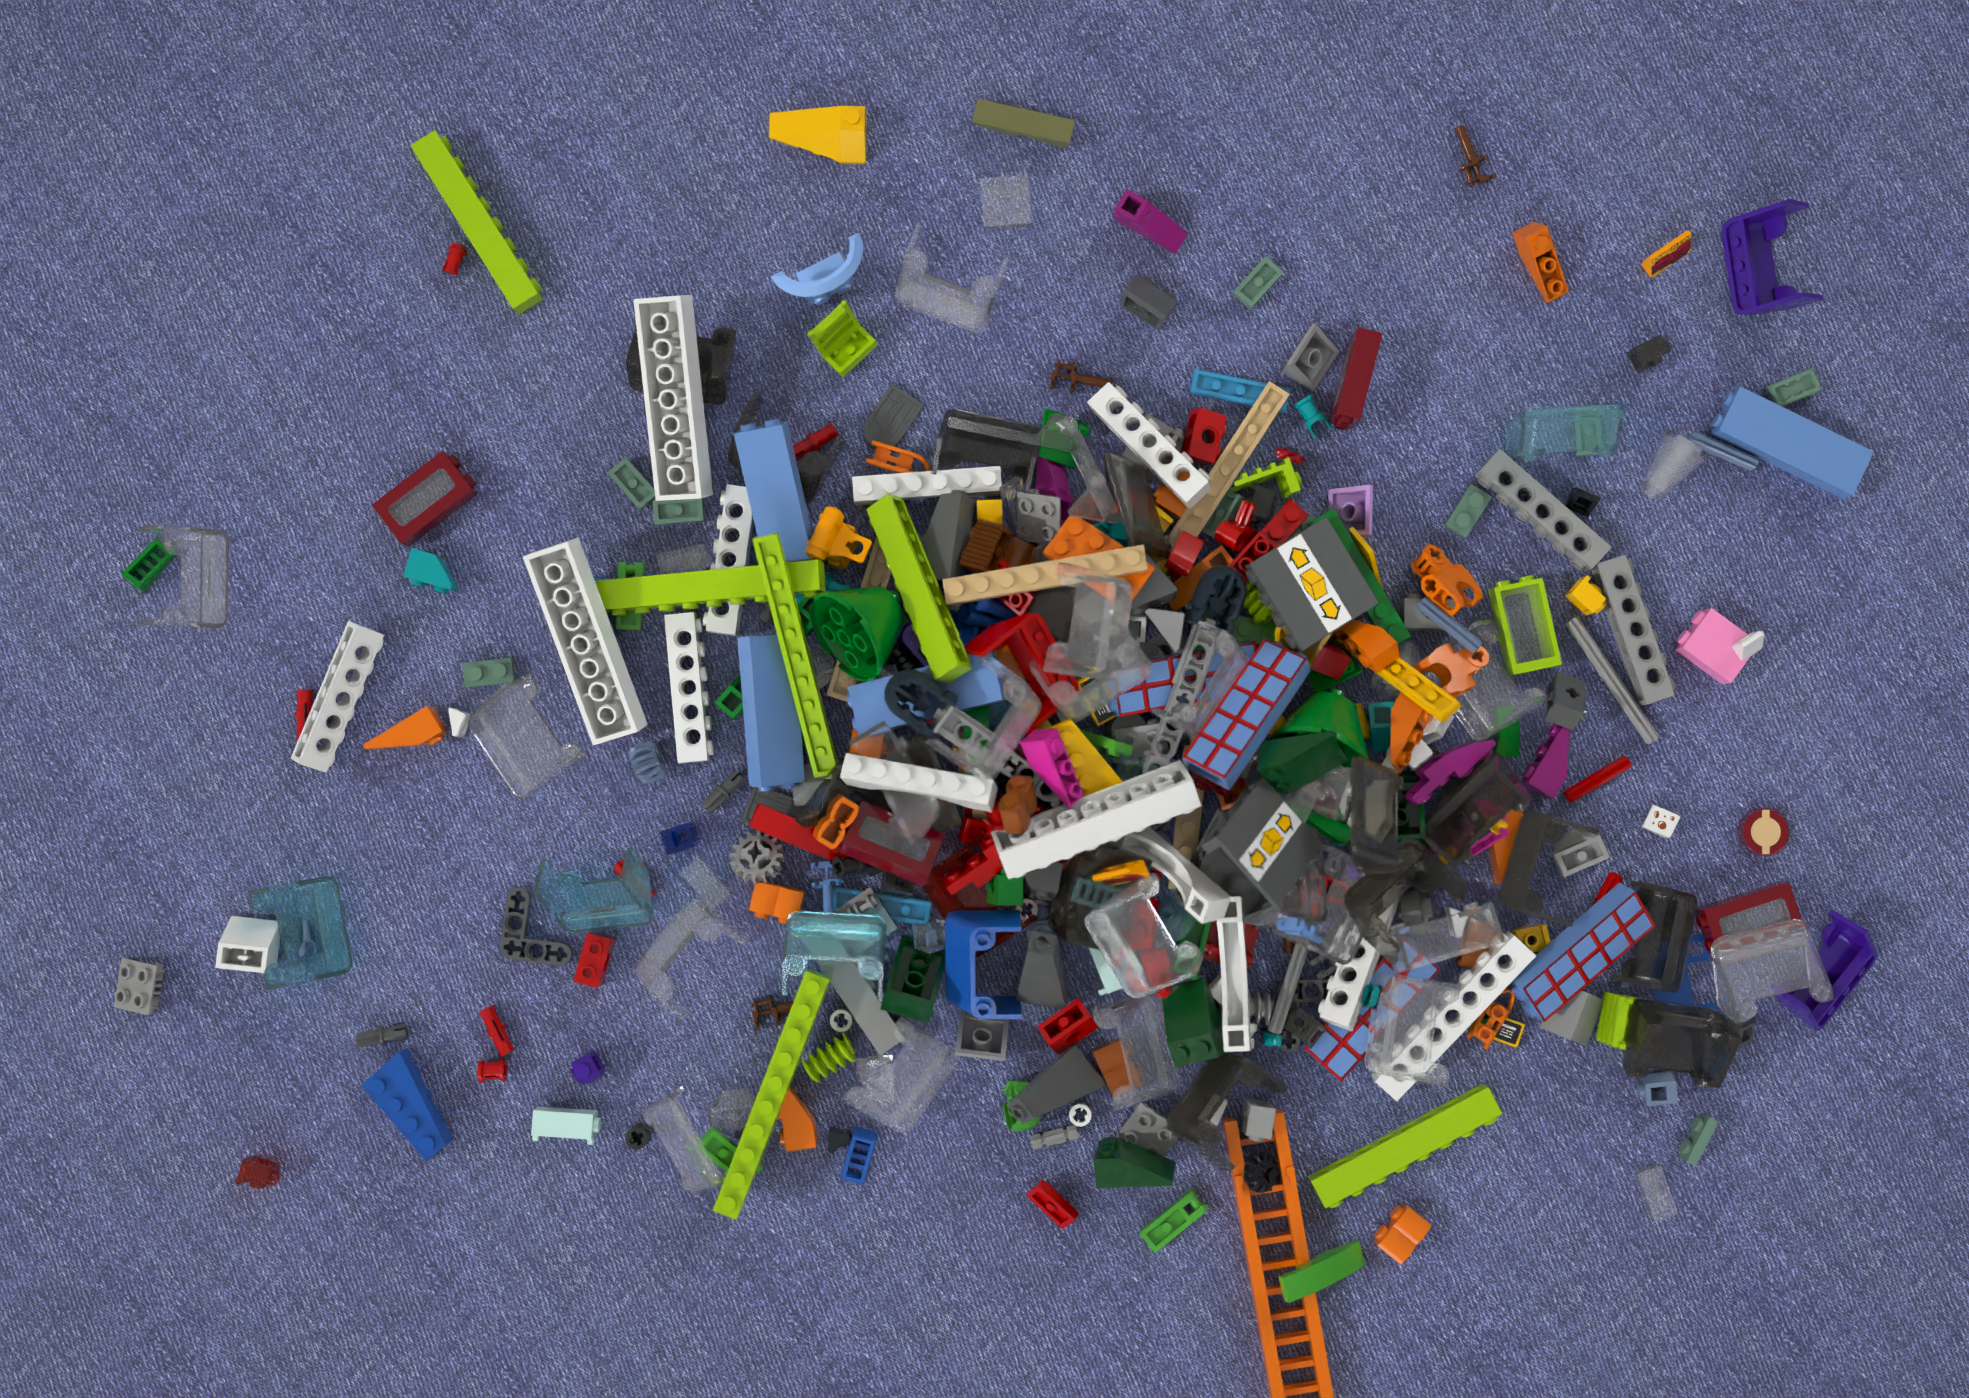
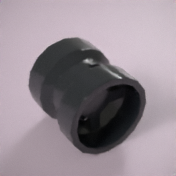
M904 643L891 652L887 659L890 665L896 664L897 672L905 669L912 670L920 663L915 656L908 655L909 649Z

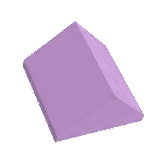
M1373 485L1329 489L1328 510L1334 508L1348 533L1350 534L1349 529L1354 527L1363 539L1371 536Z

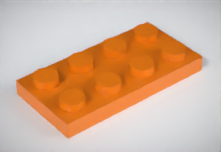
M1072 512L1044 549L1043 555L1050 560H1057L1125 547ZM1147 562V572L1085 583L1127 610L1152 576L1156 567Z

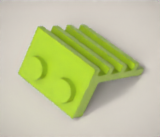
M845 300L840 302L837 308L812 331L810 330L807 333V336L812 340L811 342L816 346L821 357L842 378L878 346L877 341L859 324Z
M1288 457L1277 467L1274 462L1269 464L1263 472L1261 467L1255 469L1249 477L1247 472L1242 473L1233 482L1235 487L1229 488L1228 491L1237 492L1276 478L1281 495L1285 501L1293 498L1301 490L1302 481L1299 473L1294 472Z
M1604 991L1596 1041L1623 1050L1626 1049V1046L1633 1048L1641 998Z

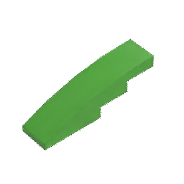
M1359 1240L1314 1255L1313 1260L1297 1265L1296 1270L1278 1276L1284 1300L1291 1303L1313 1294L1363 1267L1365 1261Z

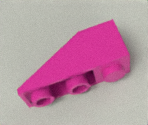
M1058 729L1033 730L1020 742L1030 767L1068 808L1072 807L1084 794Z

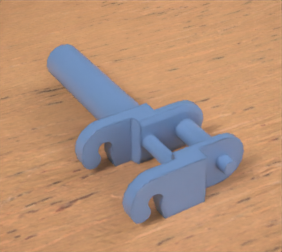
M821 861L818 865L811 863L813 869L826 870V879L820 881L819 884L813 882L812 888L823 889V921L827 924L833 923V887L831 885L839 886L844 883V880L837 878L836 875L835 879H829V870H833L830 861Z
M1282 918L1277 922V929L1285 931L1288 935L1303 936L1318 944L1324 940L1323 935L1316 932V927L1314 925L1309 927V924L1304 920L1299 922L1298 918Z

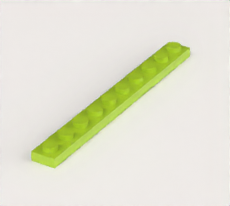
M776 532L754 537L752 540L814 778L838 774L840 769L780 534Z

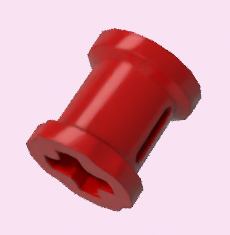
M500 1059V1062L480 1060L477 1067L478 1081L480 1083L496 1079L506 1081L508 1076L507 1061L505 1059Z

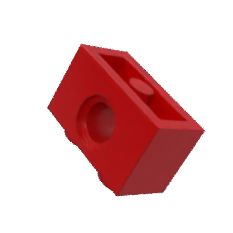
M1201 407L1191 410L1180 454L1184 451L1193 462L1204 466L1215 464V461L1220 456L1221 448L1219 445L1221 438L1226 432L1227 425L1225 421L1227 416ZM1203 432L1207 434V443H1205L1202 439Z
M596 931L587 933L574 976V982L595 988L603 986L617 937Z
M1079 998L1037 1026L1048 1045L1058 1055L1099 1028L1088 1008Z

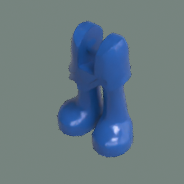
M992 598L962 603L958 611V621L960 623L987 628L990 625L1018 616L1008 606L999 604L992 600ZM983 612L993 614L996 616V618L991 617Z

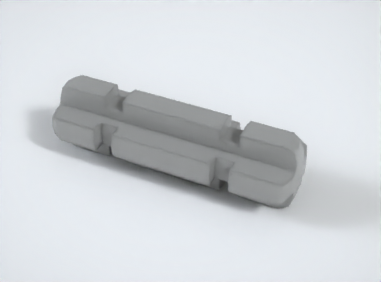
M1073 1124L1066 1126L1067 1129L1064 1130L1061 1127L1043 1132L1044 1135H1040V1133L1030 1136L1032 1148L1036 1150L1043 1148V1145L1048 1147L1065 1143L1066 1139L1070 1141L1077 1140L1079 1138L1078 1128Z

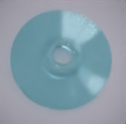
M1168 896L1159 901L1156 939L1165 943H1173L1185 938L1193 929L1196 920L1184 906H1180L1175 896Z

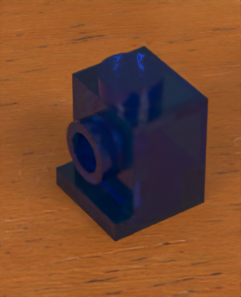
M691 822L660 831L667 855L698 846L697 841L701 840L698 827H692ZM681 833L687 835V840L684 843L679 840Z

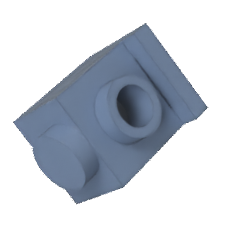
M1671 1069L1662 1073L1641 1074V1082H1637V1092L1639 1097L1644 1098L1647 1106L1678 1104L1677 1084Z

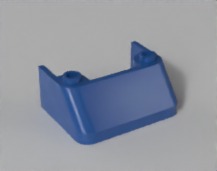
M1020 910L952 911L945 919L947 1000L979 1019H1021V1002L1016 1001V996L976 994L975 951L990 949L995 943L996 932H1021Z

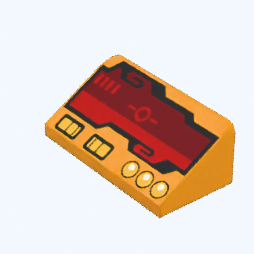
M1685 231L1642 261V267L1651 278L1691 251V232Z
M1136 860L1106 867L1094 874L1092 880L1108 885H1118L1148 878L1149 873L1144 860Z

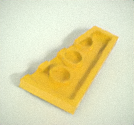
M1071 718L1048 728L1058 729L1084 794L1082 797L1123 782Z

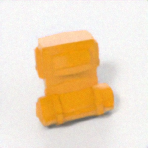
M825 507L823 513L819 515L820 520L811 539L806 543L805 553L812 560L824 561L827 559L828 564L832 568L842 570L847 569L851 560L864 563L872 546V541L860 536L855 527L845 524L843 522L845 516L837 507ZM861 542L863 544V551L855 555L854 552L857 545Z

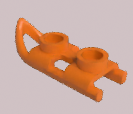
M872 440L871 444L877 447L873 459L866 458V463L897 473L915 472L910 471V469L912 468L914 458H917L925 465L926 471H931L930 465L921 455ZM891 451L900 453L899 457L890 455ZM887 462L894 463L896 466L889 465Z
M1505 988L1501 992V994L1510 993V999L1506 1008L1493 1001L1478 1016L1466 1036L1470 1039L1474 1035L1485 1042L1482 1047L1486 1050L1513 1007L1515 995L1511 988ZM1485 1014L1489 1015L1486 1024L1481 1023Z

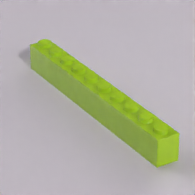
M820 560L787 562L795 595H803L804 598H814L818 593L826 592L824 562ZM759 565L595 581L606 613H611V616H624L626 611L634 610L635 614L650 613V609L659 608L660 612L674 611L676 606H683V609L686 610L697 609L698 604H706L707 607H720L722 602L730 601L731 605L746 604V600L755 599V603L768 602Z
M812 969L805 971L713 1208V1211L735 1220L742 1213L832 977Z

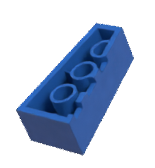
M406 1048L393 1056L361 1086L425 1161H428L453 1140V1137L440 1111L437 1110L432 1100L433 1097L430 1091L427 1090L421 1078L422 1075L411 1058L412 1055L409 1049Z

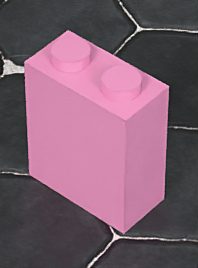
M1713 608L1699 610L1691 619L1693 624L1689 630L1683 631L1678 637V645L1674 650L1719 683H1732L1750 658L1740 660L1732 648V644L1748 634Z

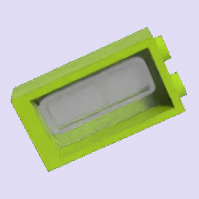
M1534 575L1519 578V583L1510 584V580L1495 583V588L1488 590L1507 676L1562 665L1543 578L1534 579Z

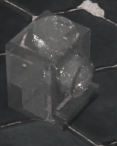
M938 918L923 924H913L915 949L928 954L945 949L944 919Z

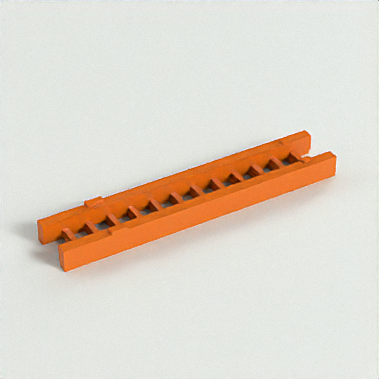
M1276 1109L1271 1139L1264 1138V1142L1274 1141L1277 1157H1273V1159L1278 1162L1277 1166L1279 1167L1281 1182L1273 1185L1272 1191L1264 1193L1254 1192L1247 1186L1244 1179V1166L1246 1162H1244L1241 1147L1263 1142L1249 1140V1136L1240 1138L1237 1120L1232 1117L1222 1118L1270 1398H1285L1286 1396L1318 1391L1319 1398H1334L1316 1292L1302 1298L1303 1306L1270 1311L1268 1296L1283 1293L1280 1284L1265 1285L1263 1271L1297 1266L1310 1261L1284 1112L1281 1109ZM1283 1190L1284 1207L1253 1212L1250 1196ZM1287 1215L1290 1231L1257 1237L1254 1221ZM1292 1241L1294 1256L1261 1262L1259 1246ZM1305 1316L1307 1329L1274 1334L1272 1321ZM1309 1341L1311 1354L1278 1359L1276 1346ZM1314 1366L1316 1379L1283 1384L1281 1371Z

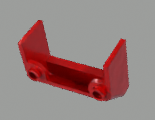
M1025 613L990 625L964 646L967 654L980 657L986 656L992 650L1002 649L1005 645L1009 647L1028 684L1020 690L1018 695V701L1023 711L1005 726L1008 730L1029 735L1073 699L1079 688L1076 677L1045 621L1039 614Z

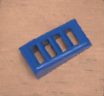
M857 1126L854 1127L840 1179L864 1185L877 1141V1132ZM854 1147H855V1148H859V1149L866 1150V1151H868V1152H867V1153H864V1152L856 1151V1150H853V1149H854ZM851 1157L865 1161V1163L853 1161L850 1159ZM848 1167L863 1170L862 1174L850 1171Z

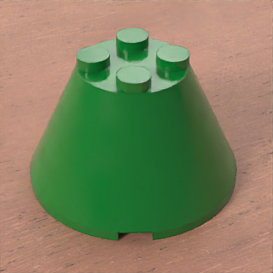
M880 586L826 591L816 595L813 598L814 603L809 607L810 620L814 633L826 654L832 653L841 663L838 667L850 677L863 682L875 679L881 673L903 627L908 623L899 604L901 602L899 595L895 591L889 592Z
M1331 689L1330 692H1310L1308 698L1284 721L1270 738V740L1333 731L1343 747L1348 761L1318 779L1328 781L1354 780L1362 777L1369 766L1357 705L1344 697V692L1338 689Z

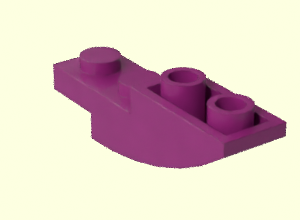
M1038 457L1035 489L1039 490L1041 495L1061 497L1062 527L1072 513V502L1066 475L1061 464ZM1041 543L1040 550H1044L1048 544Z
M1475 740L1458 744L1442 751L1414 771L1420 777V780L1403 796L1412 804L1425 803L1431 798V792L1437 786L1441 787L1450 779L1449 775L1458 778L1468 776L1474 770L1473 766L1479 760H1484L1491 754V748L1496 743L1494 740Z

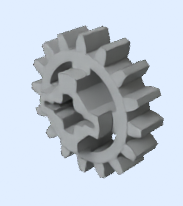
M757 831L756 836H752L748 832L747 839L738 838L740 845H732L735 853L729 854L732 861L730 865L735 870L736 876L738 878L742 876L745 883L750 878L754 884L758 883V879H762L766 883L767 876L776 877L774 870H782L779 863L785 861L783 854H781L784 852L782 845H779L777 838H772L768 834L762 836L761 832ZM742 864H744L745 866H749L750 870L745 868Z

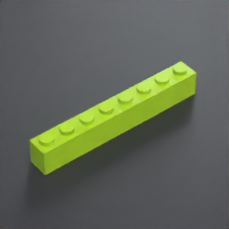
M434 130L411 144V148L513 310L519 315L542 301L543 298L539 293L542 291L541 286L535 277L530 279L527 271L530 269L522 257L519 259L516 257L514 251L517 248L510 237L504 238L501 233L504 227L496 216L492 218L488 211L491 207L484 196L479 198L475 190L479 189L471 176H465L462 170L466 169L458 155L453 157L450 152L453 146L445 135L441 137Z
M888 493L866 509L870 517L869 522L878 537V545L885 554L887 567L891 570L895 579V587L902 596L904 609L913 623L912 629L919 638L921 651L926 656L930 665L931 675L937 681L951 683L973 667L903 498Z
M1480 1084L1307 1177L1322 1205L1325 1208H1335L1343 1203L1344 1198L1363 1193L1368 1185L1372 1183L1377 1185L1384 1182L1388 1178L1387 1175L1395 1171L1396 1173L1405 1171L1413 1161L1417 1159L1418 1161H1423L1432 1155V1151L1438 1148L1445 1149L1450 1147L1454 1143L1453 1140L1458 1137H1468L1476 1132L1475 1128L1483 1124L1484 1126L1493 1124L1498 1120L1497 1117L1503 1113L1489 1087Z

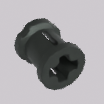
M837 856L833 858L832 868L836 877L840 879L845 878L846 874H861L865 870V863L849 856L844 858Z
M635 1124L626 1134L625 1140L627 1145L636 1150L643 1148L651 1140V1128L647 1124ZM642 1133L644 1137L636 1140L634 1135Z

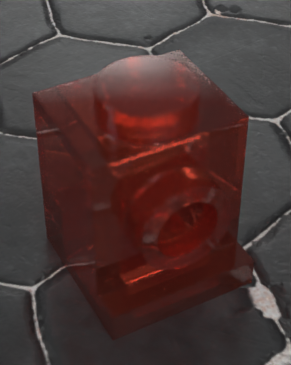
M251 1155L242 1160L235 1184L242 1185L249 1182V1186L257 1189H264L269 1185L275 1187L281 1175V1172L278 1171L280 1163Z

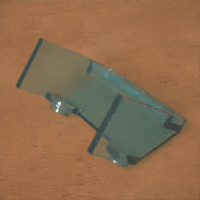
M1606 404L1523 411L1505 424L1507 455L1514 461L1523 458V462L1537 461L1538 456L1545 453L1592 451V453H1597V457L1612 456L1613 452L1618 450L1623 420V405Z
M633 847L627 849L620 878L584 882L577 873L573 871L557 873L547 858L541 860L533 893L565 931L580 933L642 926L652 922L654 908L649 870Z
M808 911L790 913L785 925L782 958V996H787L791 976L802 975L807 969L808 960L858 962V972L863 978L878 980V1001H883L886 974V921L878 915Z

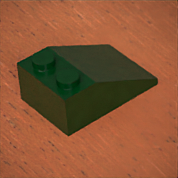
M1333 731L1263 741L1258 748V769L1278 793L1298 790L1348 761V757Z
M1414 771L1399 773L1394 784L1390 805L1392 823L1380 844L1375 842V851L1377 853L1426 851L1424 803L1412 804L1403 796L1420 780V777ZM1371 773V781L1373 780L1374 773Z
M902 934L885 989L881 1010L929 1023L946 963L945 946Z
M1206 977L1170 986L1171 994L1167 995V998H1162L1167 1045L1175 1068L1220 1057L1225 1053L1223 1027Z
M1106 1137L1103 1140H1099L1094 1156L1096 1188L1173 1186L1176 1161L1127 1140Z

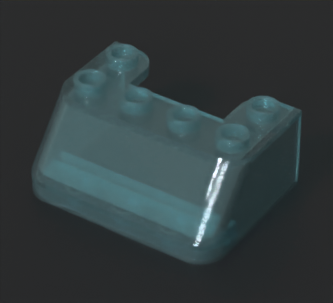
M324 876L248 891L252 909L259 914L276 912L284 961L272 963L266 967L264 971L266 990L338 976L350 971L353 960L339 885L333 877ZM305 920L309 921L311 940L317 944V949L311 957L308 949H306L302 957L297 953L298 948L303 943L302 921Z

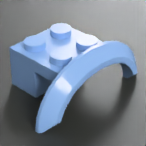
M860 233L848 238L850 250L846 261L843 260L840 252L796 273L798 281L790 279L782 271L772 275V280L784 292L794 296L807 297L810 305L815 303L816 305H821L830 299L829 296L837 292L838 294H843L849 291L851 285L854 284L852 275L856 272L863 254V242Z

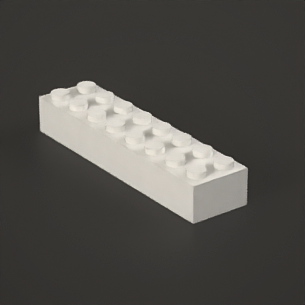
M692 295L633 299L655 500L699 499L713 495Z
M579 537L523 556L592 744L596 745L640 731L648 724Z
M1181 760L1081 797L1070 808L1063 804L1036 814L1031 818L1030 826L1023 834L1006 833L1005 830H994L991 832L1008 879L1013 877L1019 878L1037 868H1046L1058 860L1070 859L1079 852L1093 850L1100 844L1108 841H1117L1129 833L1141 832L1150 825L1167 822L1171 817L1191 813L1195 808L1200 807L1201 803L1193 779Z

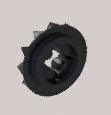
M1256 1152L1247 1159L1244 1166V1179L1252 1191L1257 1193L1272 1191V1186L1278 1184L1276 1178L1280 1172L1277 1170L1278 1162L1273 1159V1155L1266 1152ZM1261 1168L1267 1169L1264 1173L1265 1177H1258L1260 1176L1259 1174L1262 1172Z

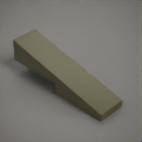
M977 99L971 124L1013 137L1021 135L1066 149L1070 144L1075 120Z

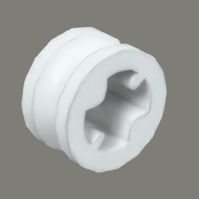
M1024 898L1023 903L1025 905H1028V903L1032 905L1030 908L1032 913L1029 916L1027 914L1021 915V920L1030 921L1036 917L1038 908L1034 901ZM1015 906L1014 910H1020L1021 913L1022 908L1020 906Z
M837 1009L830 1017L831 1027L838 1032L847 1031L853 1022L852 1014L846 1009ZM840 1013L845 1014L844 1017L848 1020V1024L844 1023L843 1027H839L838 1022L835 1021V1016L839 1017Z
M1082 1102L1074 1103L1069 1109L1070 1121L1080 1127L1087 1125L1091 1120L1090 1108ZM1077 1108H1080L1081 1111L1083 1109L1087 1111L1084 1114L1085 1119L1079 1121V1118L1076 1120L1073 1117L1076 1115L1075 1110Z

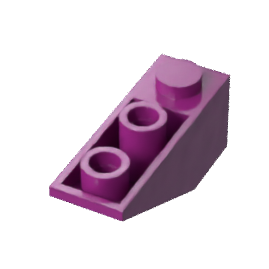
M1126 189L1114 209L1113 219L1175 255L1188 235L1184 229L1153 204Z
M1557 724L1551 726L1548 732L1550 735L1546 743L1543 742L1537 749L1535 755L1538 757L1534 763H1530L1523 772L1525 778L1522 784L1546 799H1554L1567 778L1570 729Z

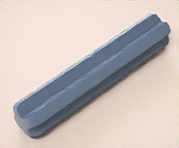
M1697 431L1691 432L1687 439L1689 445L1749 471L1755 470L1759 463L1757 457Z
M1425 597L1419 602L1417 608L1469 651L1474 653L1482 645L1481 640L1430 599Z

